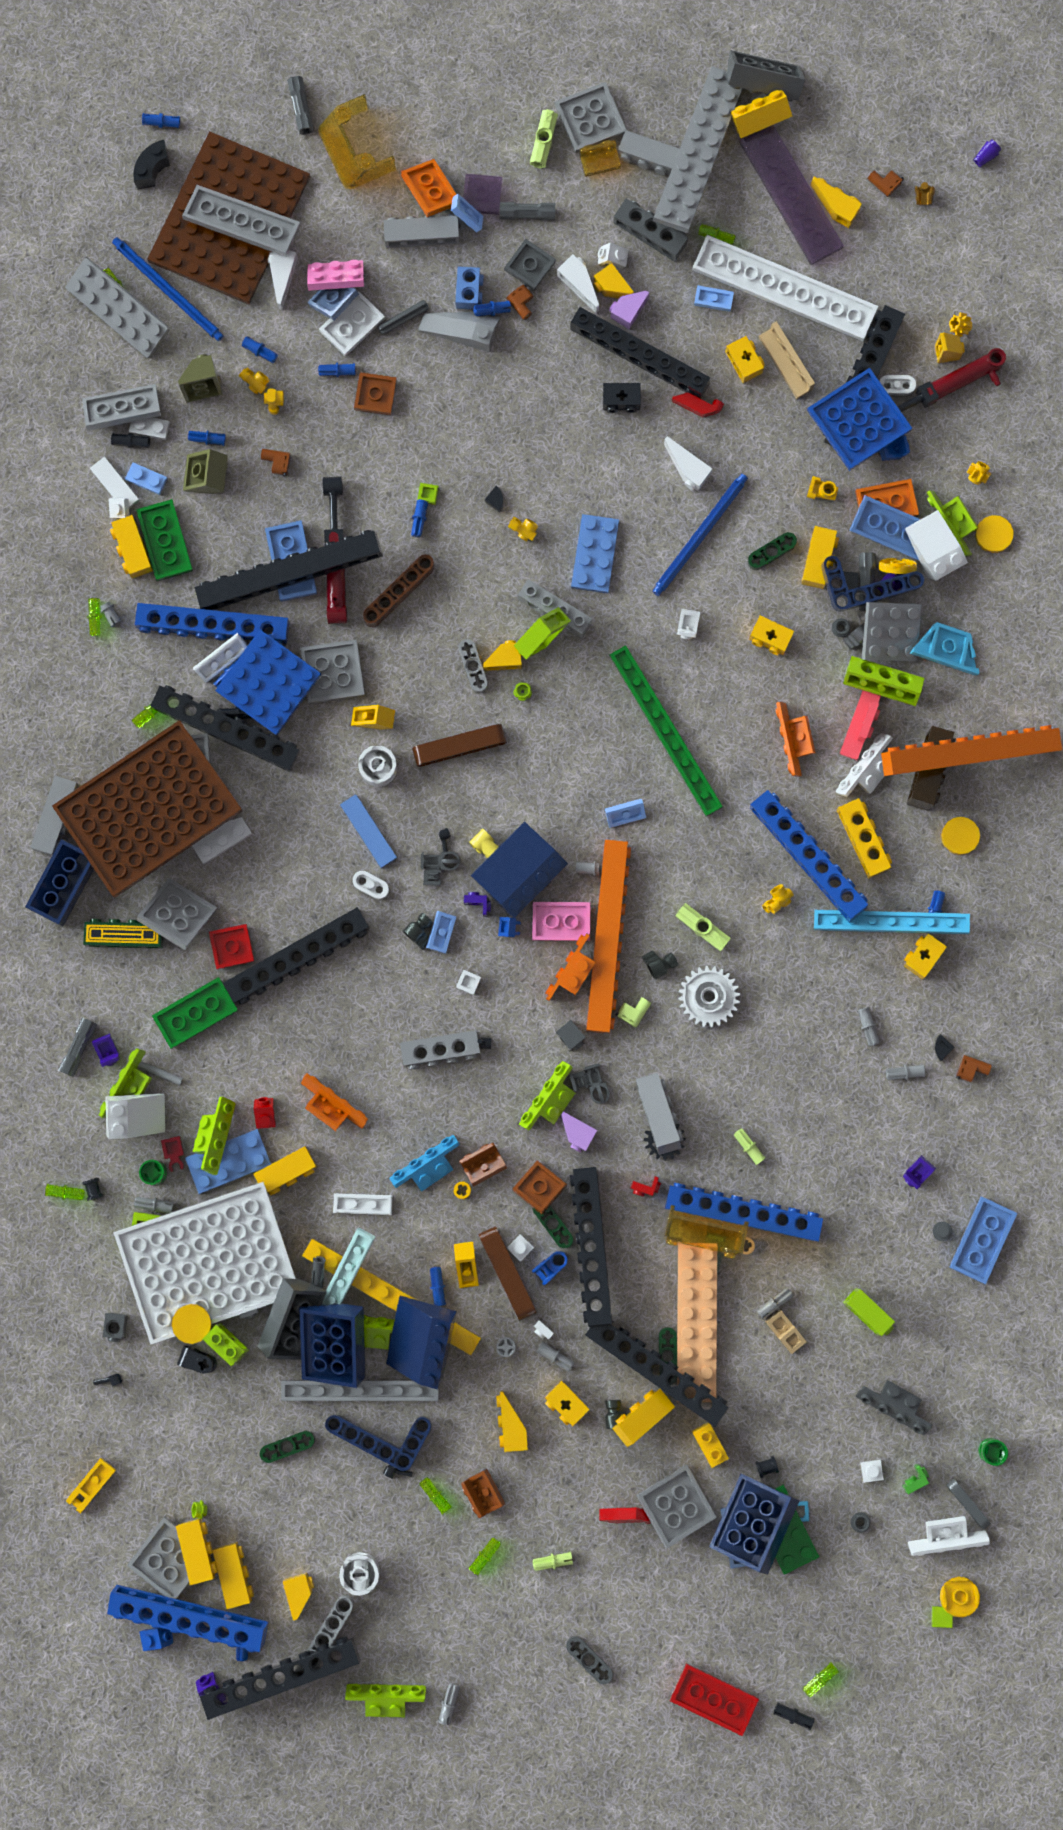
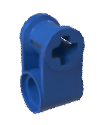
M556 1251L537 1265L532 1272L538 1275L543 1281V1285H546L567 1265L568 1257L564 1252ZM555 1255H562L565 1259L564 1264L556 1265L553 1260Z

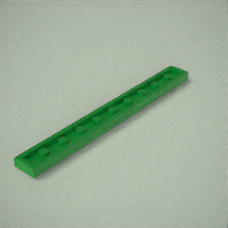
M625 645L611 653L609 656L705 817L723 807L627 646Z

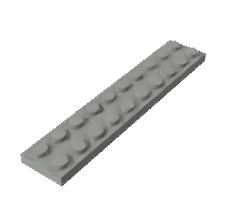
M711 66L653 217V222L686 233L689 232L732 118L730 112L735 110L743 89H734L728 85L726 79L727 71Z

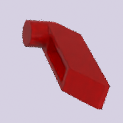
M688 392L672 397L671 401L702 418L721 412L724 403L718 399H714L713 403L710 404Z
M643 1508L599 1509V1521L609 1523L644 1522L645 1524H651Z

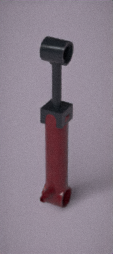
M994 348L988 354L933 382L929 381L919 386L916 391L918 396L897 407L901 412L919 403H922L924 408L935 404L937 400L986 375H989L992 382L999 386L1001 382L996 371L1002 368L1006 360V354L1002 349ZM991 358H997L999 363H994Z
M342 476L323 477L322 480L323 495L329 496L330 529L324 530V543L331 541L336 543L344 538L343 529H338L337 496L343 495ZM345 569L326 574L328 624L347 623Z

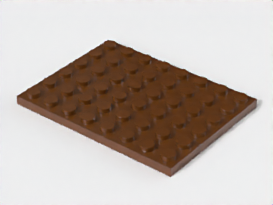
M209 131L147 258L148 262L249 305L269 265L268 258L272 251L184 220L182 215L196 186L199 185L291 219L308 183L310 173Z
M180 720L52 805L114 898L243 812Z

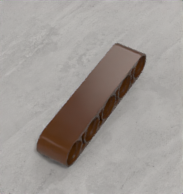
M424 554L418 557L365 609L363 618L367 626L377 627L434 571V561L430 555ZM429 562L431 565L425 569L421 567V564ZM410 575L417 576V579L413 582L409 581L407 578ZM396 588H402L404 589V592L400 595H397L394 593V590ZM389 601L391 604L389 607L383 608L381 603ZM370 614L377 615V618L374 621H369L367 619L368 615Z
M496 724L414 746L412 750L417 767L441 762L443 759L445 761L494 748L498 745L501 746L506 744L507 741L502 724Z
M494 1226L478 1234L519 1321L536 1314L537 1311L497 1227Z

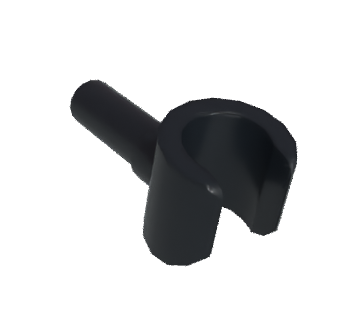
M448 828L440 830L439 837L443 852H448L445 839L451 836Z
M481 1037V1039L477 1040L481 1044V1049H491L492 1038Z
M116 1373L103 1379L93 1380V1384L98 1385L110 1381L113 1387L122 1383V1379Z
M391 1465L386 1466L383 1472L385 1476L393 1479L395 1473L412 1477V1472L401 1471Z

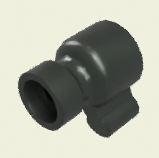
M421 913L418 920L410 922L403 932L420 949L424 950L429 940L425 933V928H429L433 922L428 916Z
M650 951L642 956L643 961L655 980L666 975L669 968L673 969L678 966V962L672 952L666 954L663 959L658 957L654 951Z
M621 1400L605 1401L606 1409H608V1413L605 1415L606 1429H612L617 1424L615 1421L621 1415L625 1414L627 1416L629 1414L620 1412Z

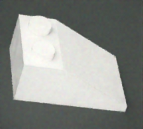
M938 510L905 528L928 579L936 581L968 563L960 544Z
M164 1093L105 1097L106 1135L108 1139L133 1138L165 1132Z

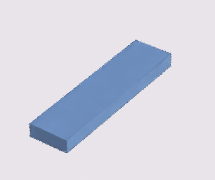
M357 795L340 804L381 869L397 859Z

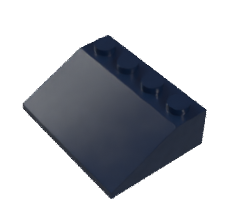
M524 821L470 876L509 916L515 918L568 863Z
M399 1296L386 1364L417 1384L438 1390L444 1376L457 1311Z
M349 1304L301 1307L302 1379L357 1388L365 1378L364 1307Z
M741 1473L709 1547L759 1573L768 1575L800 1500Z

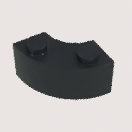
M164 140L151 144L138 157L133 173L137 190L155 187L158 173L163 168L170 166L168 150Z

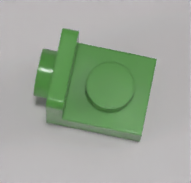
M914 1465L919 1477L916 1478L914 1475L905 1480L906 1484L902 1485L905 1493L910 1494L929 1484L927 1480L929 1475L924 1466Z

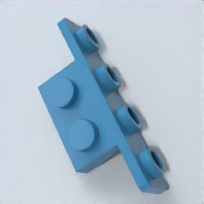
M454 1135L444 1138L440 1144L428 1149L424 1155L418 1159H413L409 1165L394 1172L389 1178L393 1186L397 1188L412 1178L422 1192L454 1170L444 1155L460 1145Z

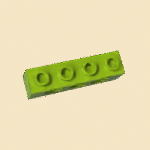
M851 656L843 684L916 706L922 691L924 678Z

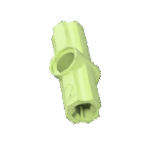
M547 109L542 111L530 160V165H533L535 168L541 169L546 167L558 114L553 110ZM546 137L548 140L541 141L540 138Z
M686 903L675 915L698 936L705 939L720 952L731 939L713 925L709 919L704 918ZM698 924H707L708 930L701 932L698 929Z

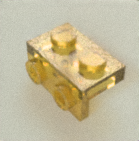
M606 140L601 144L586 145L580 149V160L585 177L621 169L616 141Z

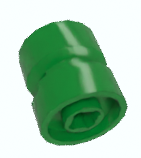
M147 1160L140 1166L139 1177L145 1184L156 1186L162 1184L167 1179V1168L160 1161Z
M987 1438L980 1443L978 1454L984 1462L992 1466H999L1007 1460L1008 1449L1003 1442L994 1438Z

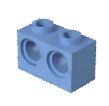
M457 268L456 309L473 310L475 305L482 304L483 292H479V288L483 286L484 275L480 274V268ZM468 277L475 279L473 282L466 281ZM472 295L474 298L466 300L465 296Z

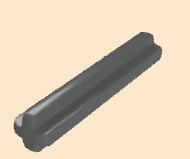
M422 300L378 325L379 332L385 335L429 309L427 302Z

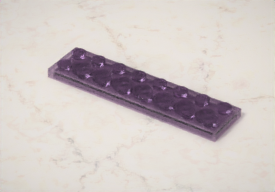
M774 125L739 138L740 145L810 265L843 249V243Z

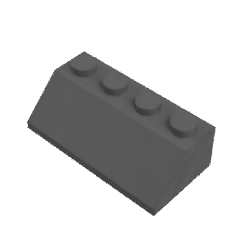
M733 50L729 52L726 79L730 87L734 89L744 88L751 93L761 92L765 93L766 96H769L773 91L782 90L787 96L788 101H799L805 82L800 66Z
M282 1279L258 1344V1348L268 1359L301 1360L300 1308L321 1306L326 1295L324 1289L301 1279Z

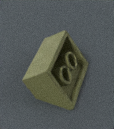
M202 354L192 359L178 380L186 403L223 395L212 356Z

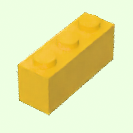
M782 90L773 91L764 98L754 99L752 103L738 106L730 112L740 138L792 117L787 96Z
M133 515L111 522L113 528L110 529L113 539L118 541L119 546H116L119 557L123 556L125 563L122 566L125 574H129L133 579L153 572Z
M818 526L814 527L802 585L824 589L826 583L821 565L827 557L835 556L832 555L833 548L837 549L839 537H836V530ZM828 561L826 563L827 568L829 569V566L833 567L834 562Z
M304 1146L254 1173V1176L258 1183H265L268 1194L273 1196L280 1192L279 1188L285 1184L289 1187L298 1182V1177L304 1175L306 1178L315 1173L314 1169L317 1168V1165L308 1148Z
M661 1389L656 1391L650 1390L643 1396L645 1400L641 1404L636 1402L629 1408L631 1412L627 1416L623 1414L615 1421L617 1424L612 1429L627 1447L634 1444L675 1408Z
M199 1518L178 1524L176 1530L190 1585L214 1579L216 1577L215 1573H218L216 1563L215 1561L212 1562L210 1555L213 1553L211 1542H207L205 1535L208 1534L206 1522H202V1519Z
M238 1542L214 1548L212 1551L226 1608L230 1609L251 1603L254 1591L252 1585L248 1586L247 1578L249 1577L247 1565L243 1566L242 1558L245 1557L243 1547L239 1546Z

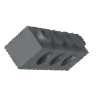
M626 198L615 213L613 223L675 262L687 245L688 237H686V234L683 231L653 222L655 215L653 212L645 211L637 202ZM639 217L641 220L633 221L632 218ZM654 227L656 230L649 231L647 228ZM668 236L672 240L665 241L663 240V237Z

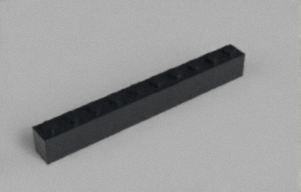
M365 530L355 537L346 536L342 541L336 543L335 541L327 542L320 548L311 547L306 550L307 552L301 554L292 553L285 559L277 558L266 565L258 564L253 566V569L247 571L239 570L231 576L223 575L212 582H201L199 586L194 587L200 609L215 610L383 557L378 536L375 531Z

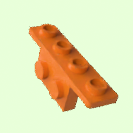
M777 702L776 715L781 723L780 734L784 737V752L788 755V770L792 776L800 777L802 773L798 758L816 753L808 716L790 720L786 703Z
M586 933L585 936L581 934L576 942L578 948L575 952L571 951L565 960L568 962L565 969L561 967L556 974L557 982L555 985L550 984L545 992L548 995L546 1000L550 1001L559 985L571 993L577 994L596 961L580 952L590 934Z
M308 1073L304 1075L301 1084L315 1094L306 1105V1110L335 1131H337L346 1118L361 1129L364 1128L368 1118L362 1111L353 1108L347 1100L341 1099L331 1088L322 1085L316 1077L310 1076Z

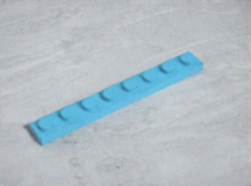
M814 910V930L969 934L970 914L863 911L849 923L838 910Z

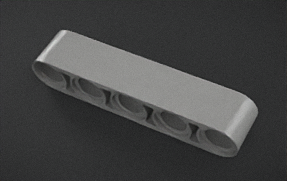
M342 1595L338 1598L308 1648L310 1653L318 1651L317 1647L323 1645L319 1642V1636L321 1635L327 1636L329 1646L332 1645L354 1607L352 1597ZM340 1601H348L350 1608L347 1610L341 1609L339 1606ZM337 1618L339 1626L332 1627L329 1624V1619ZM319 1658L317 1662H313V1665L319 1667L322 1660ZM298 1665V1667L295 1670V1673L298 1674V1672L304 1670V1668L301 1665Z

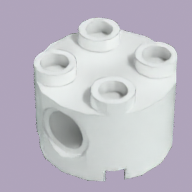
M370 746L359 757V772L364 781L371 786H386L395 778L398 769L396 759L391 750L386 747Z
M363 1552L354 1553L347 1557L340 1568L339 1578L341 1585L352 1595L361 1596L372 1591L380 1578V1567L375 1557Z

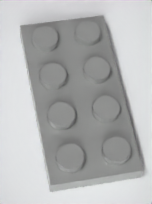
M156 384L82 399L87 431L161 416Z

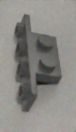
M888 1380L885 1382L880 1395L865 1386L856 1394V1397L863 1403L878 1409L882 1414H887L898 1423L910 1427L918 1434L925 1435L932 1427V1424L916 1416L922 1399Z

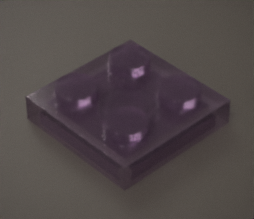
M466 174L463 198L480 213L499 215L502 177Z

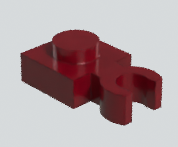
M181 1136L161 1140L164 1159L171 1160L169 1170L174 1172L173 1166L175 1163H179L180 1169L183 1170L184 1163L179 1158V1156L185 1155Z

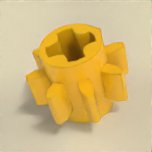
M962 312L959 313V316L953 315L949 322L950 332L955 333L959 337H962L963 334L968 335L972 329V318Z
M978 461L976 464L972 462L967 470V473L970 474L968 479L977 485H980L981 482L986 483L991 475L988 472L990 467L982 461Z

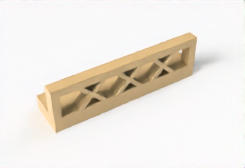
M777 321L772 323L768 331L759 335V339L796 399H799L813 391L815 382Z

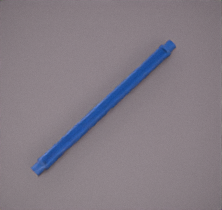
M118 237L114 238L112 244L116 246V249L212 338L214 337L217 341H220L224 337L213 323L204 317L200 311L146 261L138 256L126 242L121 241Z
M741 474L727 489L658 580L656 587L652 591L655 595L659 596L670 585L745 486L744 483L748 479L747 476Z

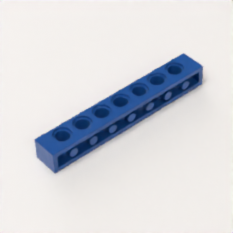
M137 603L135 626L142 633L158 631L159 634L169 635L171 632L177 633L181 637H188V634H191L201 639L211 636L220 641H225L226 638H231L236 633L244 641H252L259 630L264 632L266 628L271 627L273 632L269 636L281 645L287 644L290 623L286 617ZM153 617H160L158 623H151ZM173 618L179 619L177 625H171L170 621ZM197 620V626L190 627V621ZM210 622L217 623L214 629L208 628ZM229 624L236 625L232 631L226 630V627ZM252 625L255 627L253 632H245L247 626Z
M767 790L750 804V809L850 923L867 909V898L864 894L858 893L854 889L855 885L849 878L845 879L841 868L837 864L833 865L829 860L830 856L824 849L820 850L818 848L815 838L812 835L808 836L804 832L805 827L800 821L796 822L791 817L793 816L792 812L786 806L783 807L779 803V797L774 792L771 794ZM773 808L778 811V814L771 816L767 811ZM782 823H788L790 825V828L788 830H783L780 828V825ZM795 837H800L803 840V842L801 844H795L793 843L792 839ZM812 851L815 857L808 859L805 853ZM823 865L827 867L828 871L820 873L817 868ZM838 880L840 886L834 888L830 885V881ZM845 894H849L852 896L853 900L851 902H845L842 896Z
M679 1183L669 1186L665 1209L819 1242L823 1218H819L818 1213L808 1212L807 1215L800 1214L799 1209L790 1207L786 1211L781 1209V1205L770 1203L769 1207L761 1205L762 1201L750 1199L749 1203L742 1201L743 1197L731 1195V1198L723 1197L724 1193L712 1191V1194L704 1193L705 1189L693 1187V1190L685 1189L686 1185ZM684 1194L691 1195V1204L685 1205L682 1203L681 1198ZM703 1198H708L711 1201L709 1209L702 1208L701 1200ZM722 1202H727L730 1205L728 1213L721 1212L720 1204ZM746 1206L749 1209L747 1217L740 1216V1207ZM761 1210H765L768 1213V1219L764 1222L758 1218V1213ZM780 1214L787 1217V1223L784 1226L779 1225L777 1222ZM800 1218L806 1221V1227L803 1230L798 1229L796 1226V1222Z
M116 1585L111 1591L107 1611L108 1615H112L116 1619H128L136 1624L144 1623L151 1625L153 1628H164L173 1633H184L193 1638L200 1637L208 1639V1641L213 1643L220 1642L227 1644L229 1647L244 1648L249 1652L261 1651L265 1644L269 1623L121 1585ZM146 1608L151 1609L153 1613L148 1612ZM165 1613H169L172 1618L168 1617ZM203 1622L208 1623L210 1627L205 1626ZM222 1627L227 1628L229 1632L224 1631ZM241 1632H245L248 1637L244 1636Z

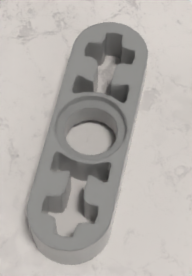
M465 639L459 644V653L472 690L476 693H482L487 689V679L475 643L472 640ZM465 644L473 647L470 649L471 656L476 655V657L468 658L466 650L462 651ZM475 661L478 663L479 667L476 671L468 669L470 662ZM482 673V675H478L480 682L484 681L482 688L473 685L476 684L475 676L471 678L470 675Z

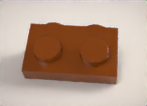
M494 1143L483 1145L478 1151L465 1155L459 1161L473 1187L507 1169Z
M488 1469L469 1477L461 1483L463 1493L468 1497L472 1510L479 1519L505 1505Z

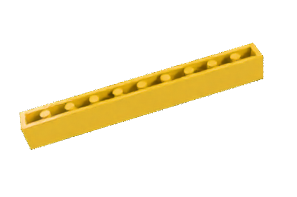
M311 1239L302 1255L312 1262L314 1257H324L326 1259L325 1270L332 1274H335L343 1258L341 1254L315 1239ZM360 1267L352 1283V1286L395 1311L397 1310L399 1296L415 1299L363 1267ZM455 1322L450 1343L467 1354L472 1355L481 1337Z

